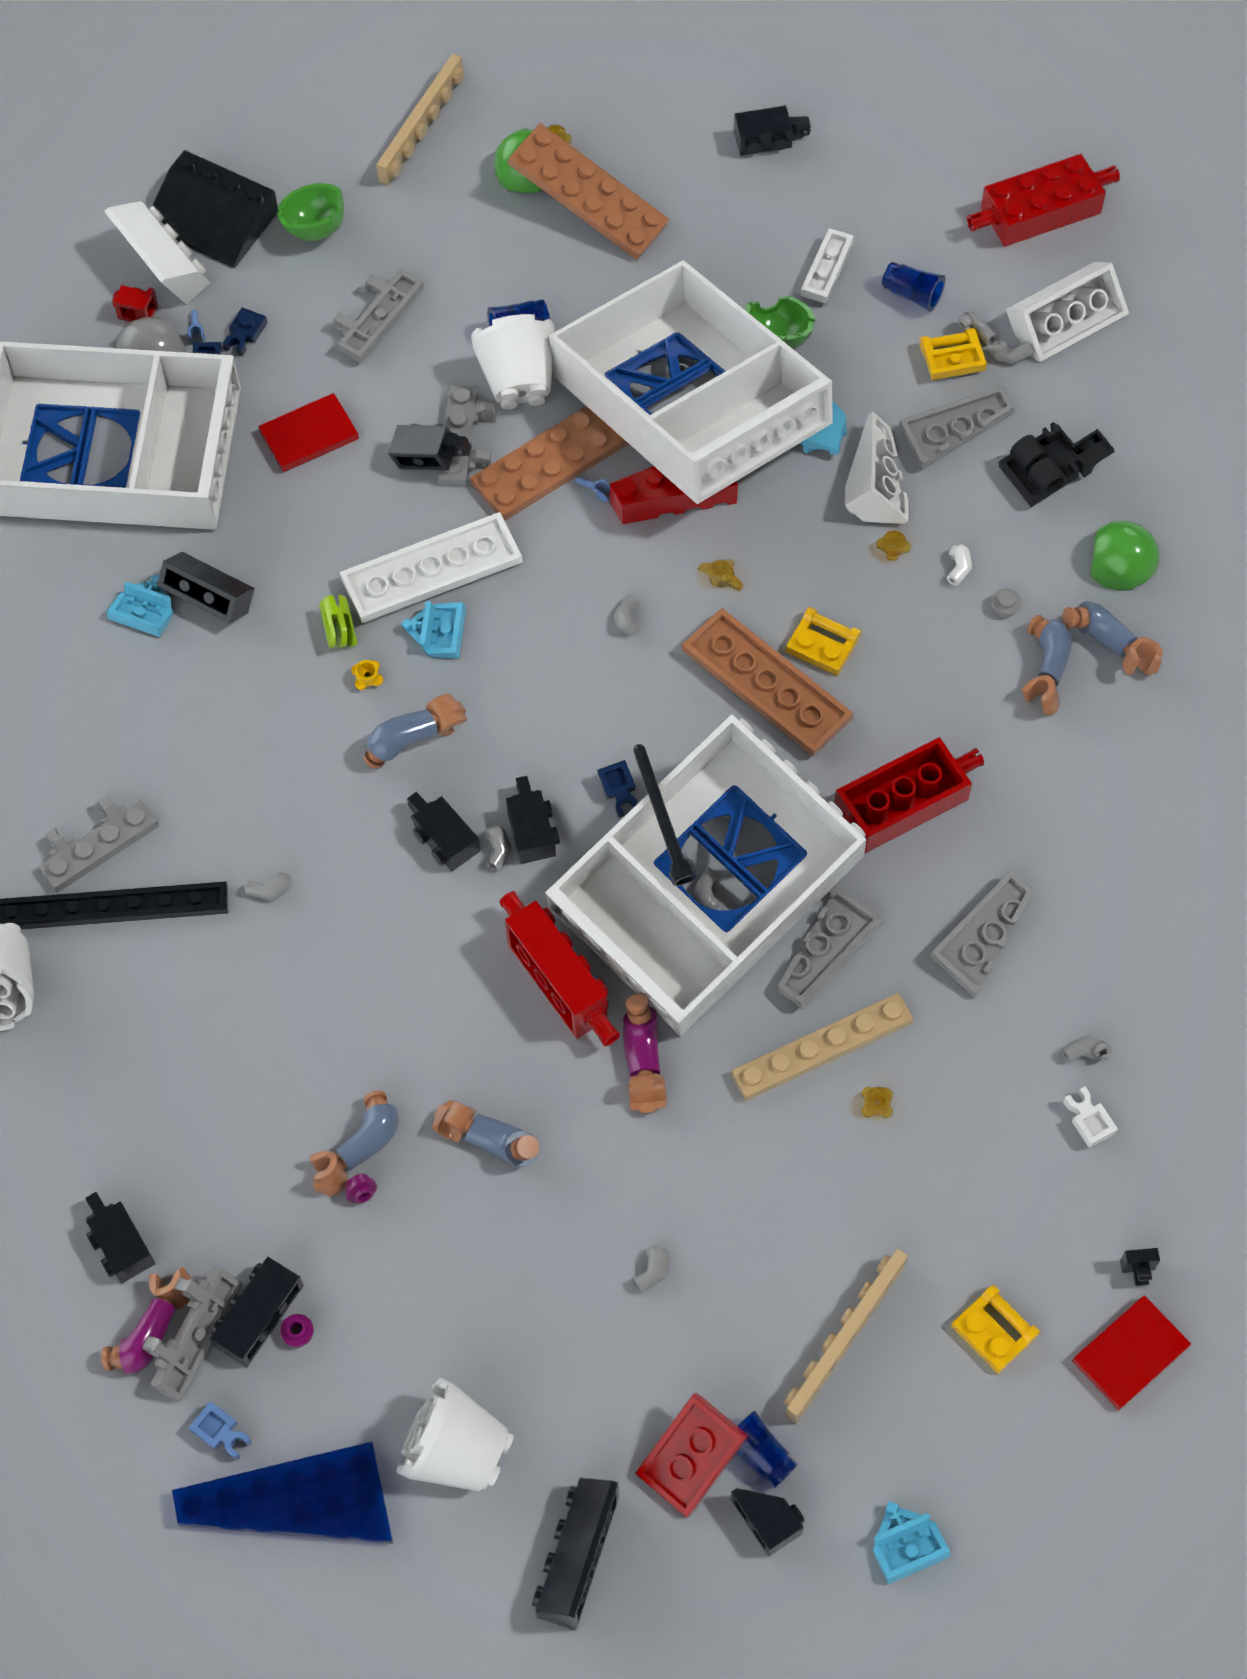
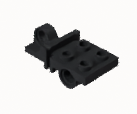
M1053 422L1050 424L1051 432L1045 427L1042 429V434L1036 438L1033 435H1027L1019 439L1012 446L1010 454L998 461L999 468L1029 506L1033 507L1077 479L1079 472L1085 478L1092 473L1097 463L1114 453V448L1099 429L1073 443L1062 428Z

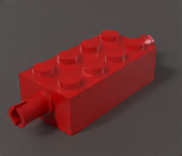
M1081 153L984 186L981 203L982 211L966 216L968 228H970L971 232L991 225L1003 246L1006 247L1099 215L1102 212L1106 195L1103 186L1119 182V170L1116 169L1115 165L1094 172Z
M938 737L836 789L834 803L840 808L843 813L842 817L849 824L854 822L864 831L866 835L864 837L866 839L865 853L968 801L972 782L966 773L983 766L984 758L982 754L976 756L979 750L974 748L955 759L942 739Z
M515 891L504 895L500 899L499 904L509 915L505 919L508 946L574 1037L578 1039L593 1030L604 1047L616 1042L620 1037V1033L608 1020L607 1007H609L607 995L609 992L600 978L595 980L589 972L591 968L582 954L577 956L571 948L573 943L564 930L560 932L554 925L556 920L547 907L542 908L537 900L525 907Z

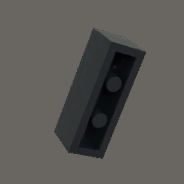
M184 552L163 560L157 584L158 587L229 623L248 614L255 589Z
M268 1256L263 1263H258L253 1268L249 1276L250 1282L243 1291L239 1290L234 1295L230 1303L231 1309L224 1318L220 1317L215 1322L210 1332L212 1335L210 1340L214 1348L246 1368L304 1287L299 1275Z

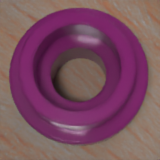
M357 1174L346 1182L345 1196L349 1202L365 1203L373 1197L377 1190V1185L374 1179L369 1178L367 1174Z
M293 1314L283 1321L280 1334L287 1345L302 1347L312 1339L314 1327L307 1316ZM301 1325L303 1327L301 1333L296 1335L291 1333L293 1326Z

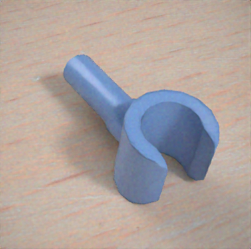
M192 310V325L187 329L189 340L193 343V335L199 333L201 334L202 341H205L206 336L203 327L199 325L198 312Z
M579 476L576 478V483L593 490L602 502L609 500L605 495L606 492L610 491V484L606 479L592 482Z

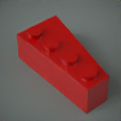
M655 466L610 484V504L622 524L659 518L660 514L674 513V515L683 514L685 510L693 508L710 509L713 508V505L727 503V505L737 504L738 484L735 481L699 504H696Z

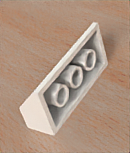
M142 201L109 207L104 211L159 281L186 305L211 283L204 275L207 271L206 268L196 258L194 260L190 258L192 251L183 241L177 242L175 238L178 234L168 223L164 225L161 222L164 217L154 206L149 209Z
M1093 262L1005 309L1014 335L1022 344L1029 342L1034 349L1032 356L1037 362L1051 357L1129 314L1113 264L1110 262Z

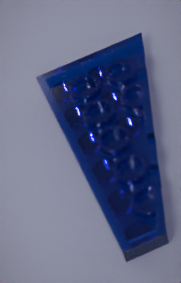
M372 1441L172 1490L177 1524L183 1527L394 1544Z

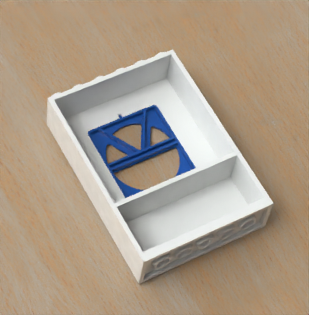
M684 260L549 335L554 378L696 504H699L833 424L832 381ZM678 356L691 358L699 362L680 372ZM666 357L670 379L638 372L637 370L651 360ZM711 370L716 375L712 380L655 413H651L646 409L648 406ZM636 383L653 387V389L634 399L630 391V384Z
M0 341V516L217 530L241 393L234 356ZM84 415L80 437L58 425L59 422L67 418ZM97 416L106 417L120 424L129 434L132 442L129 460L126 466L114 477L98 484L86 485L84 484L96 419ZM47 431L75 447L38 462V446ZM74 462L70 483H61L47 475V472Z
M732 714L668 774L658 786L681 851L691 835L758 899L738 909L714 910L700 905L685 891L683 885L674 886L669 875L672 861L649 795L645 796L545 892L549 909L636 994L645 995L648 998L649 1007L655 1009L657 1015L680 1037L864 857L866 839L864 838L866 835L856 823L852 822L849 824L842 817L843 813L835 803L831 801L827 803L819 796V789L809 780L804 782L797 775L798 771L791 762L786 759L782 761L775 755L776 750L767 740L762 739L760 741L753 734L754 730L747 721L742 718L738 720ZM730 815L729 827L724 845L722 846L701 825L711 819ZM744 817H749L761 823L775 840V847L733 857ZM775 859L778 861L775 877L768 888L745 868Z

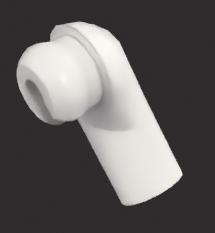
M963 544L954 545L949 551V555L952 556L951 559L956 563L955 568L947 576L948 582L953 586H958L973 567L970 550Z

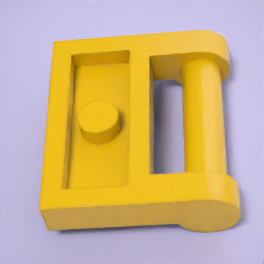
M969 328L965 332L934 338L929 336L919 338L920 350L924 354L931 380L986 371L987 363L975 328ZM967 343V344H964V345H959V346H953V347H948V348H942V349H936V350H934L935 348H941V347H946V346H952V345H958V344Z
M808 607L800 624L786 645L785 652L838 676L857 645L862 630L855 627L850 629L818 614V610ZM814 624L846 639V642L844 644L811 630L810 627Z
M992 1284L970 1307L952 1322L951 1327L999 1374L1041 1334V1331L1035 1325L1030 1326L1000 1295L1001 1291ZM989 1304L1022 1335L1017 1341L984 1310Z

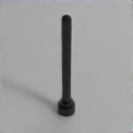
M637 744L634 746L633 752L672 861L670 865L671 871L669 872L670 878L674 886L690 883L697 878L693 864H689L688 860L683 857L646 749L642 744Z

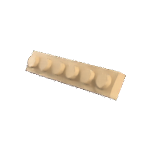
M451 54L376 164L380 183L388 186L392 179L399 175L405 160L412 156L417 142L425 137L430 123L437 119L443 104L450 100L453 89L462 82L465 71L462 67L461 56Z
M896 993L731 1070V1076L746 1102L912 1024L914 1018L900 994Z
M898 1248L892 1257L887 1254L884 1256L876 1269L880 1274L874 1283L869 1280L866 1282L858 1295L862 1300L856 1309L851 1306L848 1308L840 1321L843 1327L838 1335L830 1334L821 1348L825 1352L819 1362L812 1360L803 1374V1377L806 1379L800 1389L794 1387L785 1399L784 1404L788 1406L785 1417L793 1423L797 1424L906 1266L908 1255Z

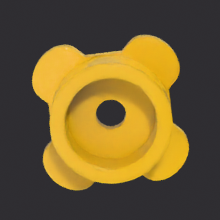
M363 660L353 665L351 672L355 675L356 681L354 684L358 690H364L372 685L377 687L382 685L383 677L379 674V662Z

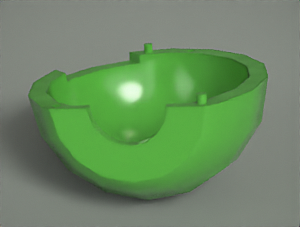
M532 129L517 130L507 136L498 146L494 155L495 175L499 183L508 191L511 190L518 193L534 192L535 194L542 191L541 188L507 164L509 157L533 131Z
M326 183L302 186L283 198L278 206L277 217L285 230L300 240L313 242L330 237L340 228L343 221L344 203L341 189Z
M780 297L776 304L769 308L760 307L759 301H750L745 307V311L793 350L803 345L811 335L815 322L813 311L804 302L794 297Z
M1127 520L1113 521L1095 531L1091 576L1102 586L1117 591L1133 590L1135 587L1146 583L1156 574L1159 564V547L1152 534L1140 524Z

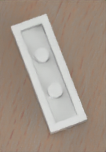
M831 228L828 229L801 288L802 297L827 303L854 243V235Z

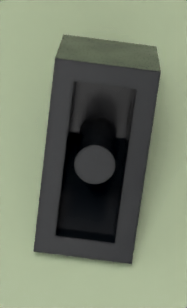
M740 1488L731 1491L730 1500L768 1557L803 1534L804 1526L802 1523L805 1522V1519L795 1504L790 1506L785 1498Z

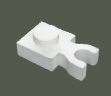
M1083 1087L1078 1093L1083 1102H1075L1071 1095L1066 1096L1063 1102L1070 1111L1077 1114L1073 1118L1072 1123L1087 1146L1091 1148L1115 1135L1118 1128L1101 1103L1096 1106L1092 1105L1090 1093L1086 1087Z

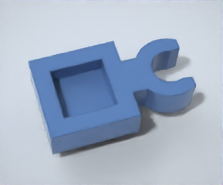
M211 1401L189 1426V1430L215 1451L223 1443L228 1455L235 1460H239L240 1455L237 1451L233 1450V1445L237 1441H243L248 1446L252 1443L246 1433L241 1431L233 1432V1429L237 1426L236 1420Z

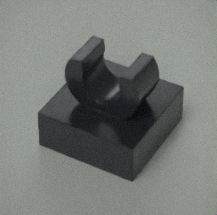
M1158 1248L1126 1250L1120 1259L1122 1273L1133 1272L1135 1286L1149 1285V1280H1152L1151 1271L1155 1270L1160 1262Z

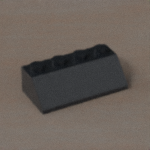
M579 1478L577 1487H570L565 1506L570 1508L566 1520L560 1518L554 1535V1539L559 1540L555 1553H548L544 1564L543 1572L548 1573L544 1587L538 1585L533 1597L532 1606L537 1607L535 1611L537 1618L573 1630L577 1629L619 1500L618 1482Z

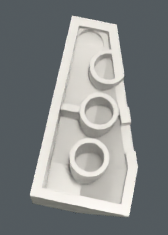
M874 412L868 414L845 485L844 503L847 510L851 514H855L863 522L905 524L908 522L909 501L907 493H901L899 481L903 480L902 471L897 470L893 459L897 456V450L892 429Z

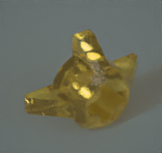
M731 559L701 563L698 567V570L708 575V580L716 587L730 586L741 591L744 586L734 575L733 566L735 562Z

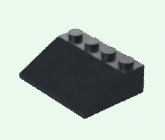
M186 150L180 154L169 168L152 205L163 215L164 219L161 222L164 225L168 223L178 234L175 238L177 242L183 241L188 247L236 268L278 213L275 190Z

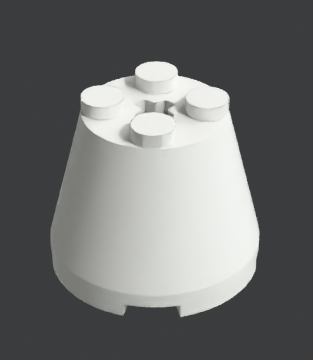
M531 314L511 315L492 320L493 325L484 330L476 328L471 335L473 350L495 400L501 403V408L510 410L516 408L518 403L529 402L530 406L544 404L545 397L551 391L553 357L549 341V335L555 332L552 320H535L534 315Z
M14 923L0 924V1031L14 1028L16 1022L26 1016L29 1017L34 1003L29 944L21 933V928Z
M439 1378L430 1393L435 1395L432 1400L427 1399L423 1407H420L411 1425L400 1453L406 1457L404 1465L399 1463L396 1472L412 1480L473 1491H481L487 1485L493 1486L501 1467L497 1466L502 1453L506 1454L508 1452L514 1435L508 1433L506 1426L455 1384Z

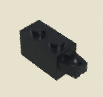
M786 105L734 113L733 132L740 156L792 148L793 140L810 135L811 124L809 117H790Z
M442 424L397 425L388 455L399 469L449 470L453 457L469 456L472 445L465 436H458L457 433H452L447 426Z
M528 776L515 778L518 795L506 798V807L520 864L555 857V845L560 844L557 827H551L549 818H553L550 801H544L541 790L531 791Z
M416 791L407 798L408 807L414 813L410 816L415 827L413 833L421 844L427 843L432 849L431 854L439 865L445 864L452 872L480 852L478 836L442 796L435 801L427 803Z
M97 1191L85 1197L93 1214L86 1217V1222L91 1231L86 1233V1236L95 1251L99 1248L102 1249L106 1258L100 1261L109 1278L116 1275L122 1284L156 1265L121 1201L114 1205L111 1203L105 1207Z

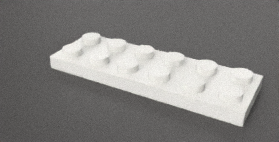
M498 512L341 571L340 577L361 623H365L523 563V559L501 513Z

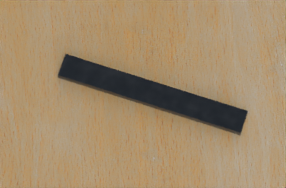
M227 881L0 899V924L14 923L21 930L229 914Z

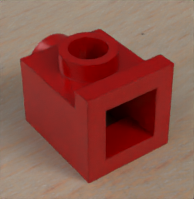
M121 285L119 291L116 290L112 298V305L115 307L118 319L128 322L143 317H153L159 306L155 290L151 287L144 291L138 287Z

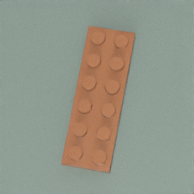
M542 123L537 125L509 157L507 164L636 260L642 256L670 220Z
M586 406L471 476L470 480L473 487L496 513L500 512L504 521L629 443Z
M723 608L715 613L682 644L683 652L813 757L853 719L854 713Z

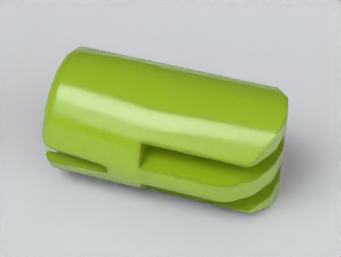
M338 594L339 605H337L333 595L326 596L320 601L319 608L329 648H334L335 644L338 648H343L347 642L349 647H355L357 645V637L347 598Z

